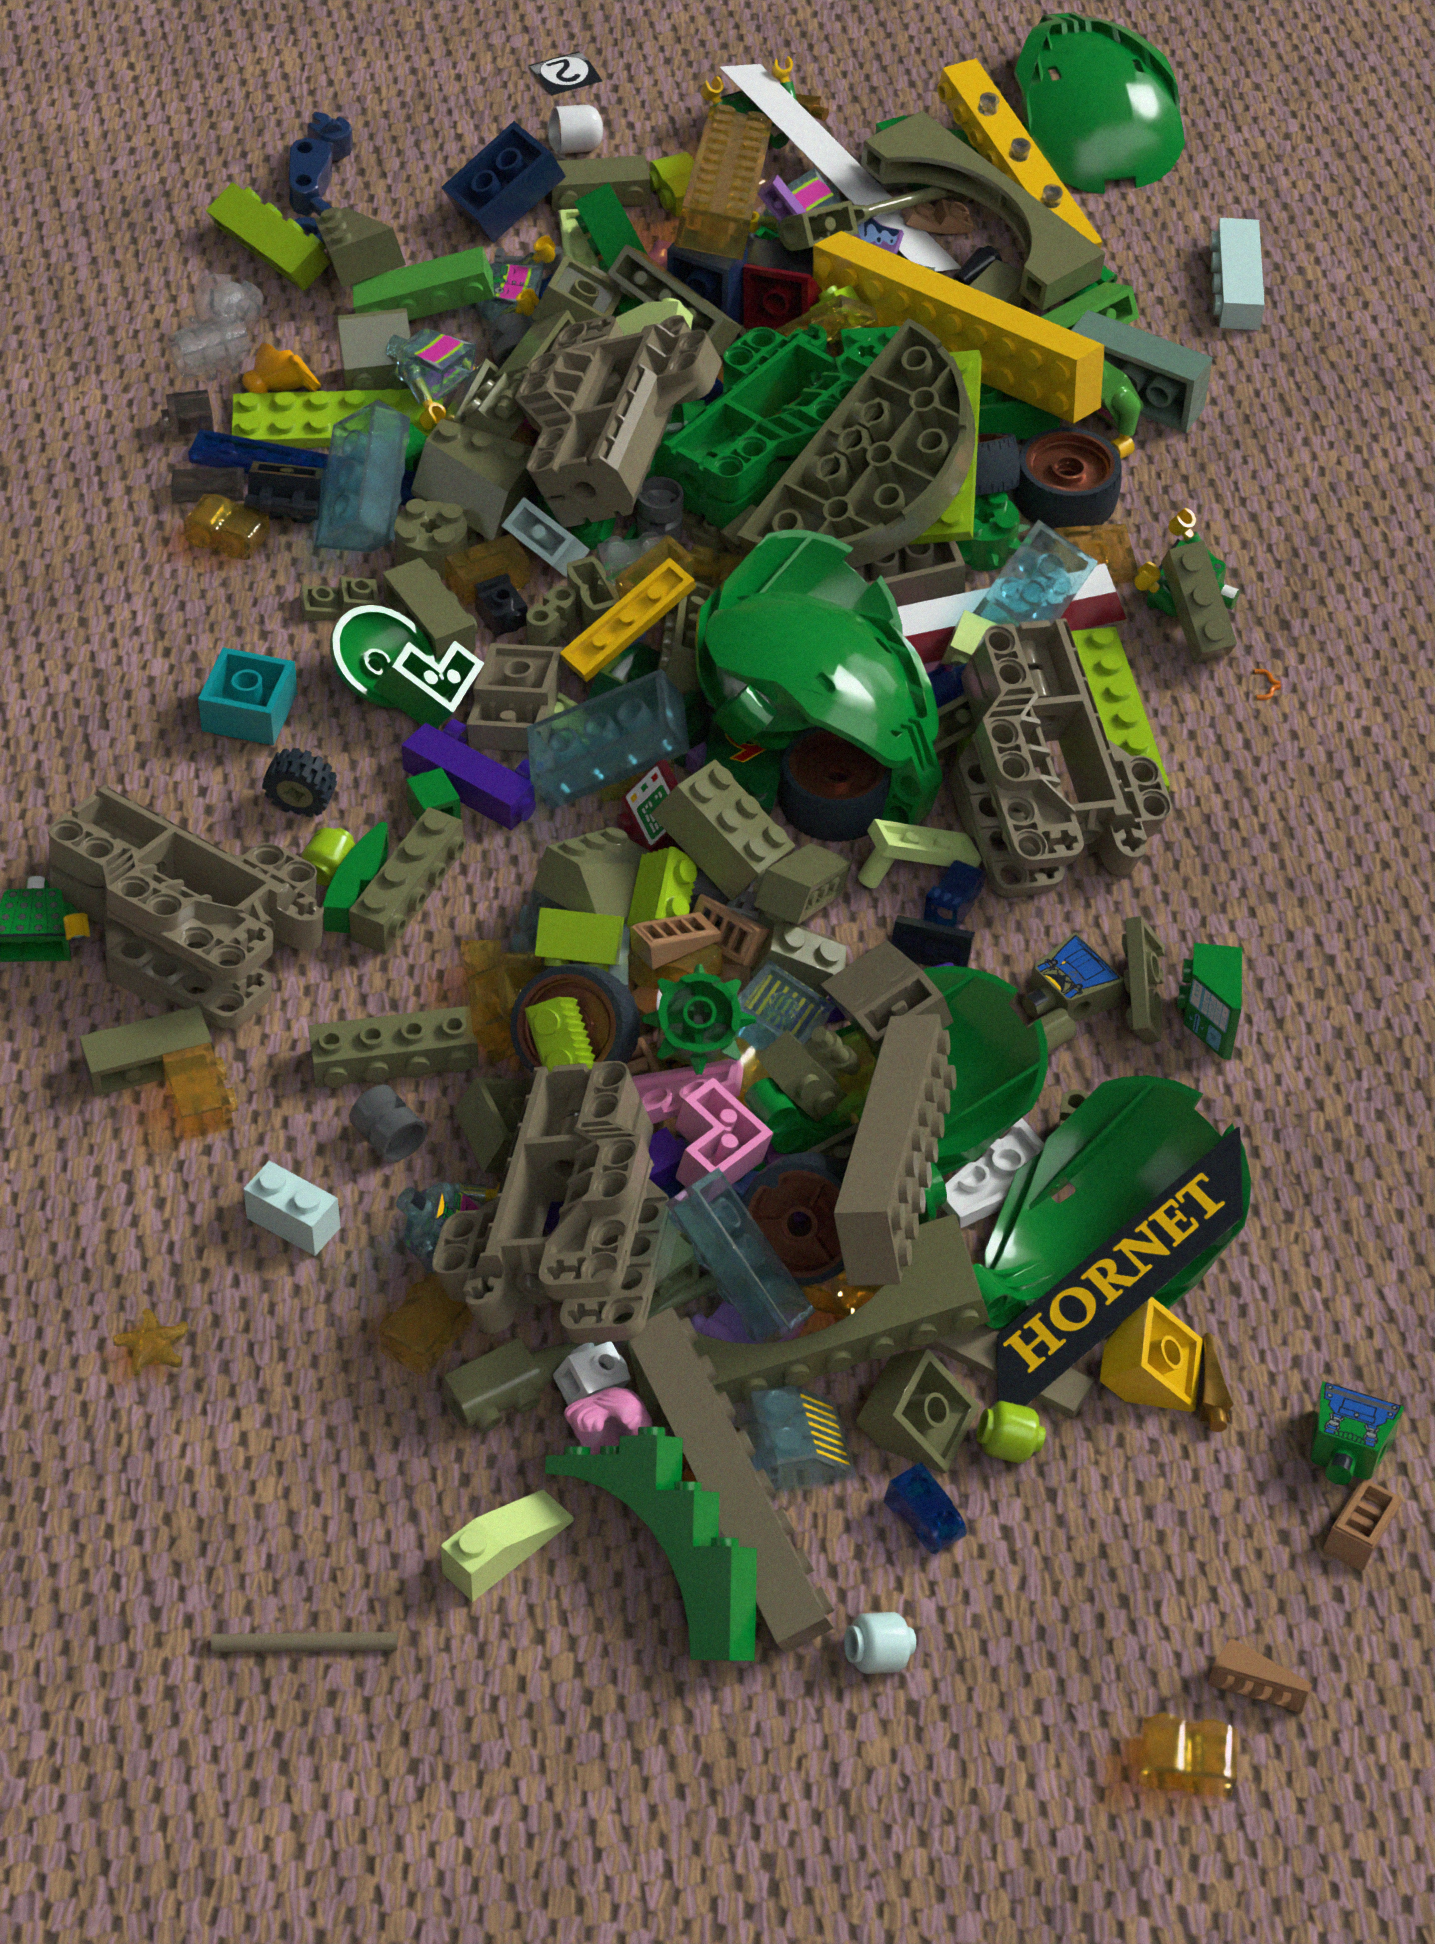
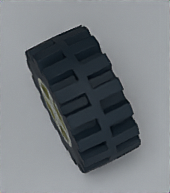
M286 748L281 753L277 752L262 783V789L266 790L265 796L273 799L271 803L274 806L280 805L283 807L282 811L284 812L292 811L294 814H304L306 817H313L314 814L318 816L326 810L337 786L336 772H331L332 766L329 763L324 764L322 762L323 758L319 755L313 757L311 756L312 752L305 750L302 753L299 748H293L291 752Z

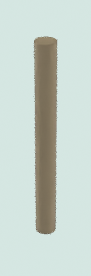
M398 1632L235 1633L211 1635L212 1653L398 1650Z

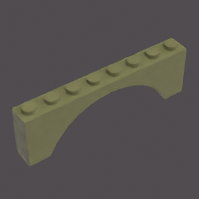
M923 110L864 140L861 167L882 184L909 182L947 188L979 201L1003 218L1020 239L1026 255L1027 262L1024 265L1019 293L1042 311L1101 278L1106 254L1103 250Z
M956 1214L919 1225L918 1239L911 1242L912 1263L911 1266H905L901 1284L884 1285L858 1310L823 1330L792 1340L760 1344L734 1343L715 1339L697 1332L700 1340L693 1343L699 1357L707 1354L718 1375V1378L711 1381L717 1394L725 1391L732 1404L747 1399L756 1400L764 1397L769 1392L788 1386H800L812 1378L831 1372H843L853 1365L871 1359L887 1358L896 1351L915 1345H927L937 1338L958 1331L967 1332L975 1329L980 1324L989 1322L990 1319ZM662 1308L648 1313L647 1319L661 1313L665 1309ZM627 1340L640 1397L652 1417V1426L671 1427L629 1340Z

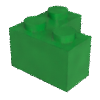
M453 641L435 661L408 642L387 664L373 688L421 725L427 723L438 729L455 711L484 663L456 641Z

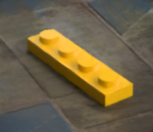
M669 557L559 652L562 661L585 682H588L600 669L618 656L696 588L695 580Z

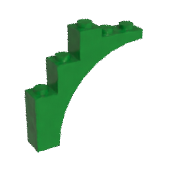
M638 1427V1435L620 1436L619 1446H600V1454L591 1455V1447L568 1446L564 1447V1455H546V1474L573 1476L601 1486L625 1502L649 1526L667 1554L681 1588L688 1619L690 1660L755 1661L757 1548L739 1547V1538L719 1537L720 1492L702 1491V1482L682 1481L683 1438L665 1436L664 1427Z

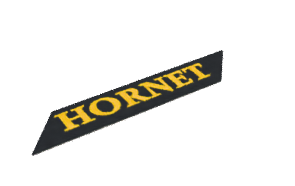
M1240 1127L1235 1128L997 1335L998 1401L1027 1406L1243 1217Z

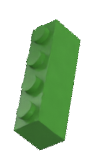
M482 246L388 271L353 284V308L356 314L406 308L408 321L494 298L493 271Z
M1105 282L1041 316V318L1069 330L1076 325L1087 310L1124 324H1129L1139 318L1133 287Z

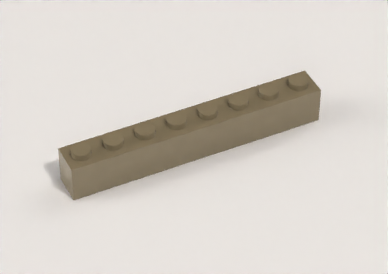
M670 1307L647 1319L643 1331L638 1336L630 1339L629 1342L675 1436L683 1438V1453L697 1481L702 1482V1491L720 1492L719 1527L724 1537L739 1538V1547L757 1548L756 1602L777 1645L784 1653H788L834 1629L828 1614L835 1610L824 1588L821 1586L814 1589L808 1574L815 1570L804 1548L801 1546L795 1550L788 1537L789 1534L795 1532L794 1527L783 1507L775 1510L769 1498V1495L775 1493V1489L764 1468L758 1471L755 1470L749 1457L756 1454V1451L744 1429L738 1433L736 1432L730 1419L737 1416V1413L725 1391L717 1394L711 1382L718 1378V1375L707 1354L699 1357L693 1343L700 1340L688 1316L680 1319L674 1309Z

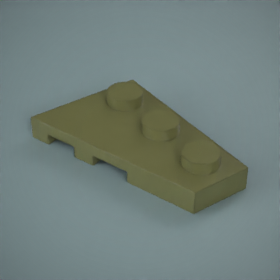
M1142 916L1126 918V933L1122 934V948L1129 962V970L1124 972L1125 987L1127 992L1131 994V1007L1127 1008L1126 1012L1128 1026L1131 1031H1135L1144 1043L1161 1041L1163 1004L1156 985L1164 983V971L1160 968L1157 957L1165 956V944Z

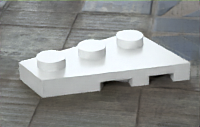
M1021 1118L1011 1127V1131L1002 1139L998 1138L979 1160L969 1162L945 1184L947 1200L941 1205L948 1215L956 1214L960 1229L1002 1210L1016 1170L1042 1151L1045 1144Z

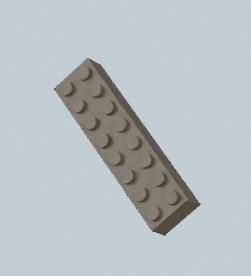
M940 1014L890 1016L834 1211L848 1286L901 1284L905 1266H911V1242L918 1239L919 1235L918 1214L925 1212L924 1190L931 1187V1163H936L938 1160L937 1139L944 1136L943 1116L950 1112L949 1092L956 1089L955 1066L948 1065L947 1055L950 1054V1035L948 1030H942Z

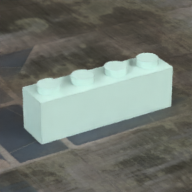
M1219 218L1217 231H1211L1210 251H1216L1212 252L1211 272H1217L1213 274L1212 293L1215 294L1213 315H1219L1220 328L1260 330L1265 304L1259 220Z

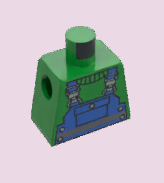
M1323 1381L1313 1413L1310 1460L1314 1464L1326 1467L1325 1475L1327 1479L1337 1485L1348 1484L1352 1476L1366 1480L1372 1479L1394 1442L1404 1406Z

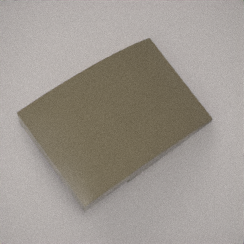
M490 643L483 662L484 665L473 688L475 702L466 724L470 748L544 752L559 691L563 664L559 652L563 650V647Z

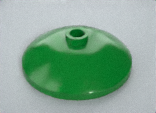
M365 605L351 609L336 623L330 637L331 659L340 678L355 694L370 703L382 707L399 708L376 691L373 686L387 664L408 642L435 661L432 649L420 629L402 614L382 606Z

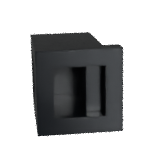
M508 573L474 584L475 610L495 637L508 632H515L527 626V604L511 584V577Z

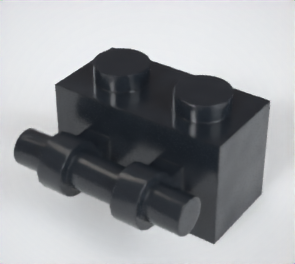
M253 461L249 470L248 494H245L244 508H247V513L256 514L257 518L265 520L276 519L277 516L290 517L296 523H311L313 520H319L323 508L325 469Z

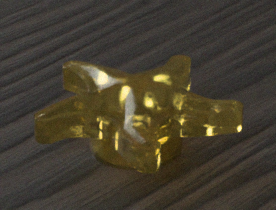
M146 1308L142 1311L144 1322L140 1330L128 1331L113 1336L115 1347L125 1346L134 1351L132 1373L134 1376H140L142 1369L146 1365L165 1364L175 1368L183 1366L182 1357L174 1353L172 1346L188 1333L189 1326L186 1321H182L177 1326H161L153 1312Z

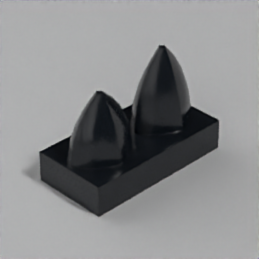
M898 915L894 923L891 944L915 963L936 966L951 962L957 967H969L975 932L927 922L922 918L914 919Z

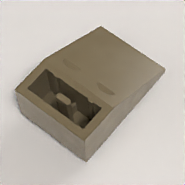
M885 940L820 984L824 992L877 1057L880 1054L890 1016L940 1014L942 1029L954 1022L943 994L921 968L888 940Z

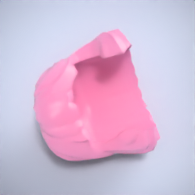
M607 1388L573 1402L564 1411L565 1418L574 1430L575 1436L580 1440L583 1447H591V1455L600 1454V1446H619L620 1436L638 1435V1427H652L653 1424L652 1417L648 1413L643 1400L634 1391L627 1388Z

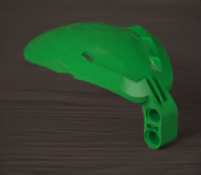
M1075 12L1043 15L1038 25L1032 28L1024 43L1014 70V76L1023 95L1020 105L1027 132L1059 179L1079 190L1097 194H1105V181L1134 178V186L1137 189L1160 180L1171 171L1185 145L1178 84L1166 56L1139 34L1112 21L1083 17ZM1055 69L1060 79L1052 81L1048 70Z
M782 530L767 533L721 582L698 610L695 633V661L699 684L709 702L716 709L711 719L739 746L749 740L757 746L770 751H785L786 747L789 746V743L795 737H798L799 734L804 733L806 730L808 731L818 726L809 723L798 709L776 704L756 690L750 683L747 685L716 666L709 654L705 641L706 625L715 610L731 609L740 602L736 597L747 594L789 592L815 596L837 603L848 609L880 614L903 634L902 622L895 598L883 577L880 575L869 585L843 560L854 548L830 535L809 530ZM822 678L817 679L829 694L834 692Z
M762 592L739 596L736 598L740 602L731 609L715 610L706 625L705 641L709 654L718 668L747 685L750 683L756 690L776 704L798 709L809 723L844 738L871 755L884 766L892 768L891 784L882 815L883 820L917 825L928 817L943 778L933 748L939 729L938 710L932 685L921 658L915 648L897 628L880 614L848 609L837 603L815 596L789 592ZM822 678L834 692L829 694L817 679Z
M941 966L922 970L943 994L954 1021L942 1029L948 1030L950 1035V1054L947 1055L948 1065L955 1066L956 1089L949 1092L950 1112L943 1116L944 1136L937 1139L938 1160L934 1165L941 1176L978 1159L1004 1132L1031 1111L1042 1091L1048 1071V1040L1041 1018L1027 1029L1009 1005V1002L1019 990L996 975L970 967ZM851 1024L834 1031L841 1038L842 1045L849 1046L856 1053L859 1063L877 1057ZM876 1066L863 1071L859 1070L855 1075L838 1072L834 1078L848 1095L838 1104L833 1112L825 1115L818 1122L810 1117L770 1077L761 1079L750 1086L744 1096L745 1103L750 1112L773 1132L770 1143L778 1153H803L860 1122Z
M1143 1075L1121 1077L1102 1082L1065 1122L1047 1138L1043 1150L1016 1170L985 1251V1266L981 1264L972 1265L990 1319L989 1322L984 1324L993 1329H1000L1012 1323L1235 1129L1233 1123L1221 1136L1195 1110L1203 1093L1176 1080ZM1242 1141L1243 1217L1152 1296L1166 1309L1172 1307L1201 1281L1222 1252L1245 1227L1250 1206L1251 1176L1246 1150ZM1071 1183L1075 1187V1192L1061 1203H1057L1052 1197Z

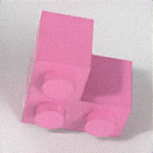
M711 1078L684 1099L674 1128L691 1145L684 1151L675 1178L704 1205H707L763 1161L773 1132L717 1080Z

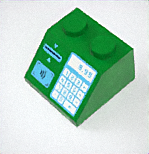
M1194 943L1191 959H1183L1181 982L1186 983V985H1178L1176 1008L1184 1009L1183 1024L1222 1059L1231 1060L1242 1009L1243 947Z

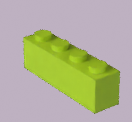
M231 182L205 211L220 230L301 290H306L331 263L323 252L326 248L325 245L312 233L308 237L303 234L304 230L293 219L288 218L285 221L282 218L281 212L271 203L262 204V200L252 189L246 187L243 190L234 182Z

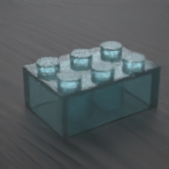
M1038 520L977 605L973 614L996 624L1014 623L1015 627H1018L1020 622L1049 620L1051 624L1055 619L1061 618L1098 562Z

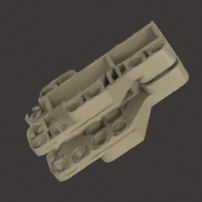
M612 315L577 322L565 327L559 333L550 352L540 355L530 364L515 396L530 425L541 433L526 468L541 494L545 496L544 499L560 526L571 527L585 524L587 517L590 522L615 518L618 514L617 511H620L622 516L632 514L633 506L638 494L642 491V484L647 472H650L651 463L657 448L661 445V439L667 424L671 421L674 405L698 400L712 389L722 361L706 331H691L684 316L675 315L669 317L660 324L644 326L641 332L623 336L620 325Z
M1066 618L1055 619L1051 624L1049 620L1020 622L1018 627H1015L1014 623L990 626L983 634L961 675L962 684L977 729L971 738V742L948 777L962 825L971 837L976 838L990 885L998 895L1008 898L1051 892L1057 888L1064 877V865L1074 862L1085 845H1088L1090 853L1100 852L1103 864L1111 873L1120 876L1130 874L1147 851L1145 848L1147 838L1157 833L1172 809L1171 800L1157 763L1146 756H1131L1107 738ZM1058 740L1079 802L1078 804H1070L1063 797L1060 788L1061 782L1056 776L1050 757L1051 752L1046 745L1047 741ZM1035 767H1039L1041 774L1036 772ZM1010 808H1017L1022 812L1014 813ZM1002 838L1006 842L1008 850H996L991 846L989 839ZM1042 868L1044 873L1037 874L1039 869ZM1004 870L1013 872L1017 876L1019 884L1009 885L1005 883L1000 876V872ZM1046 874H1051V878L1048 879Z
M104 785L98 790V796L92 794L72 809V815L64 814L49 827L50 888L62 890L64 902L74 904L80 913L87 914L89 919L103 926L107 979L155 1006L169 1007L175 1003L186 1009L200 1006L204 1019L221 1028L237 1027L271 999L272 978L268 972L258 966L285 944L298 950L307 951L317 948L322 943L324 907L320 909L317 906V870L310 862L278 845L263 843L253 847L244 855H233L231 852H226L200 838L198 834H193L174 824L163 815H158L139 805L134 799L130 800L117 793L108 785ZM193 987H200L206 990L201 994L188 993ZM233 1005L238 1009L233 1012H223L218 1007Z
M621 1061L594 1062L592 1069H588L586 1063L557 1065L553 1067L552 1072H548L546 1066L534 1067L497 1196L479 1210L457 1212L444 1222L432 1259V1266L449 1299L454 1302H466L479 1329L484 1333L500 1332L512 1323L515 1314L527 1313L530 1304L563 1303L560 1312V1322L569 1340L575 1343L625 1341L638 1336L643 1331L655 1285L660 1283L669 1271L680 1223L667 1194L649 1179L651 1169L654 1167L648 1152L653 1135V1125L625 1063ZM562 1161L574 1164V1167L563 1166ZM564 1201L563 1207L559 1210L560 1219L558 1226L548 1237H542L551 1202ZM531 1273L539 1274V1279L531 1277ZM623 1285L635 1287L630 1290L622 1289ZM623 1313H634L632 1318L625 1323H613Z

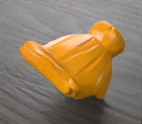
M268 343L260 344L255 357L254 369L244 373L242 377L244 386L252 393H267L268 390L289 391L305 387L311 392H316L317 389L321 388L320 382L298 355H294L291 350L278 351Z

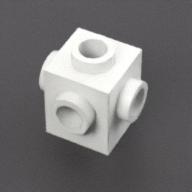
M606 1342L597 1346L593 1343H586L577 1347L553 1374L568 1406L579 1399L589 1397L607 1388H624L631 1380L626 1361L618 1354L612 1342Z

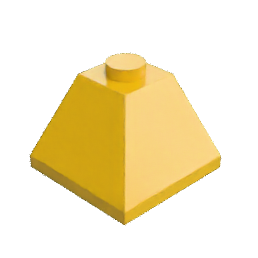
M1151 1297L1126 1318L1105 1343L1100 1382L1125 1402L1188 1412L1195 1411L1203 1339L1156 1299Z

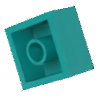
M223 647L198 698L201 730L274 745L298 694L295 661Z

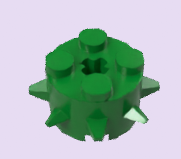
M1006 492L975 495L973 540L956 541V544L965 564L971 565V570H995L1004 567L1006 561L1013 555H1024L1027 549L1018 540V533L1030 529V525L1020 524L1019 511L1008 500Z
M697 964L693 974L683 975L676 983L660 978L657 981L662 994L659 1009L642 1015V1022L653 1025L658 1029L661 1046L656 1057L660 1061L671 1057L673 1060L680 1061L683 1064L693 1065L696 1075H702L706 1063L721 1061L726 1057L738 1061L742 1057L736 1044L739 1028L756 1023L755 1016L741 1012L737 993L742 982L737 978L722 983L721 979L716 975L706 974L702 964ZM694 1015H702L704 1024H695L693 1021Z

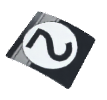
M580 51L528 65L544 83L551 96L602 82L596 69Z

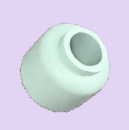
M896 1612L859 1614L854 1619L852 1625L846 1628L844 1634V1650L848 1661L854 1663L855 1667L865 1674L899 1672L907 1665L910 1655H913L916 1649L914 1630L908 1627L905 1619Z

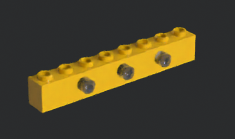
M977 58L942 68L940 82L937 85L938 96L952 112L955 122L961 125L968 136L970 144L976 147L984 159L1101 249L1103 241Z

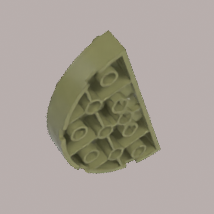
M909 318L904 322L736 534L746 556L767 533L782 530H809L830 535L854 548L843 560L850 567L856 568L886 557L906 546L923 534L946 511L958 494L969 471L975 447L976 428L972 405L958 365L953 356H950L948 351L942 346L941 341L934 334Z

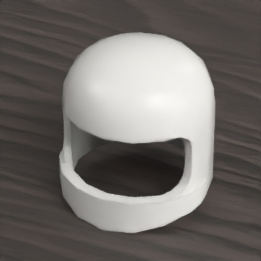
M590 105L557 106L552 108L548 122V139L557 155L593 151L600 145L603 137V123L596 108ZM559 120H560V127H561V141H560V134H559Z

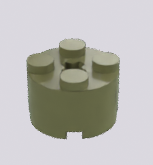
M422 499L408 501L406 508L397 516L394 523L397 564L400 566L421 557L430 569H435L438 572L441 580H445L446 575L455 571L458 574L464 569L468 561L467 521L463 515L462 507L455 503L425 502Z

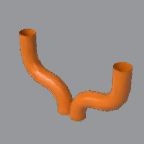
M1255 668L1254 674L1266 675L1268 681L1273 684L1268 694H1257V700L1271 699L1275 690H1281V681L1275 680L1268 670Z

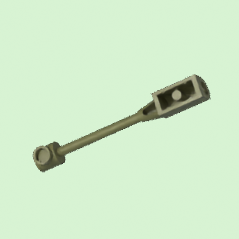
M934 186L866 206L852 205V201L849 200L783 218L779 225V236L783 245L788 250L795 251L813 247L814 244L839 231L850 235L859 234L858 226L873 217L950 196L959 203L973 200V198L947 188Z
M728 1235L718 1240L714 1250L708 1255L707 1266L709 1273L700 1277L659 1309L664 1308L666 1310L672 1307L675 1310L717 1288L725 1297L738 1293L740 1298L745 1301L756 1296L763 1289L764 1286L761 1280L766 1278V1274L749 1258L748 1252L746 1253L744 1245L739 1242L736 1235ZM623 1316V1317H621V1318L615 1320L613 1323H614V1324H622V1323H623L622 1321H625V1320H628V1319H626V1318ZM519 1337L443 1375L440 1394L462 1428L468 1429L476 1425L481 1433L488 1432L502 1422L503 1417L500 1412L515 1406L518 1413H525L536 1407L541 1401L538 1393L542 1392L544 1387L554 1380L553 1374L574 1349L586 1343L565 1342L529 1353ZM595 1342L593 1344L597 1346L606 1342Z

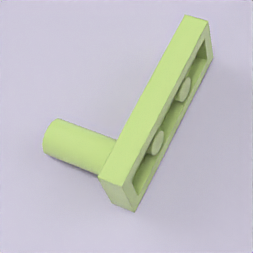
M874 819L867 831L876 847L858 873V879L869 888H877L895 859L975 871L982 858L967 833Z

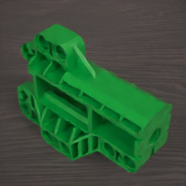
M808 324L807 330L798 328L788 337L767 327L753 328L724 352V393L657 448L655 453L656 477L663 476L677 481L683 488V507L698 516L704 513L705 520L721 529L725 528L750 504L755 505L757 508L797 459V455L801 454L885 347L873 341H859L841 356L833 358L827 354V332L820 325ZM796 397H799V398H798L796 401H794L791 405H787V404H789L793 399H795Z

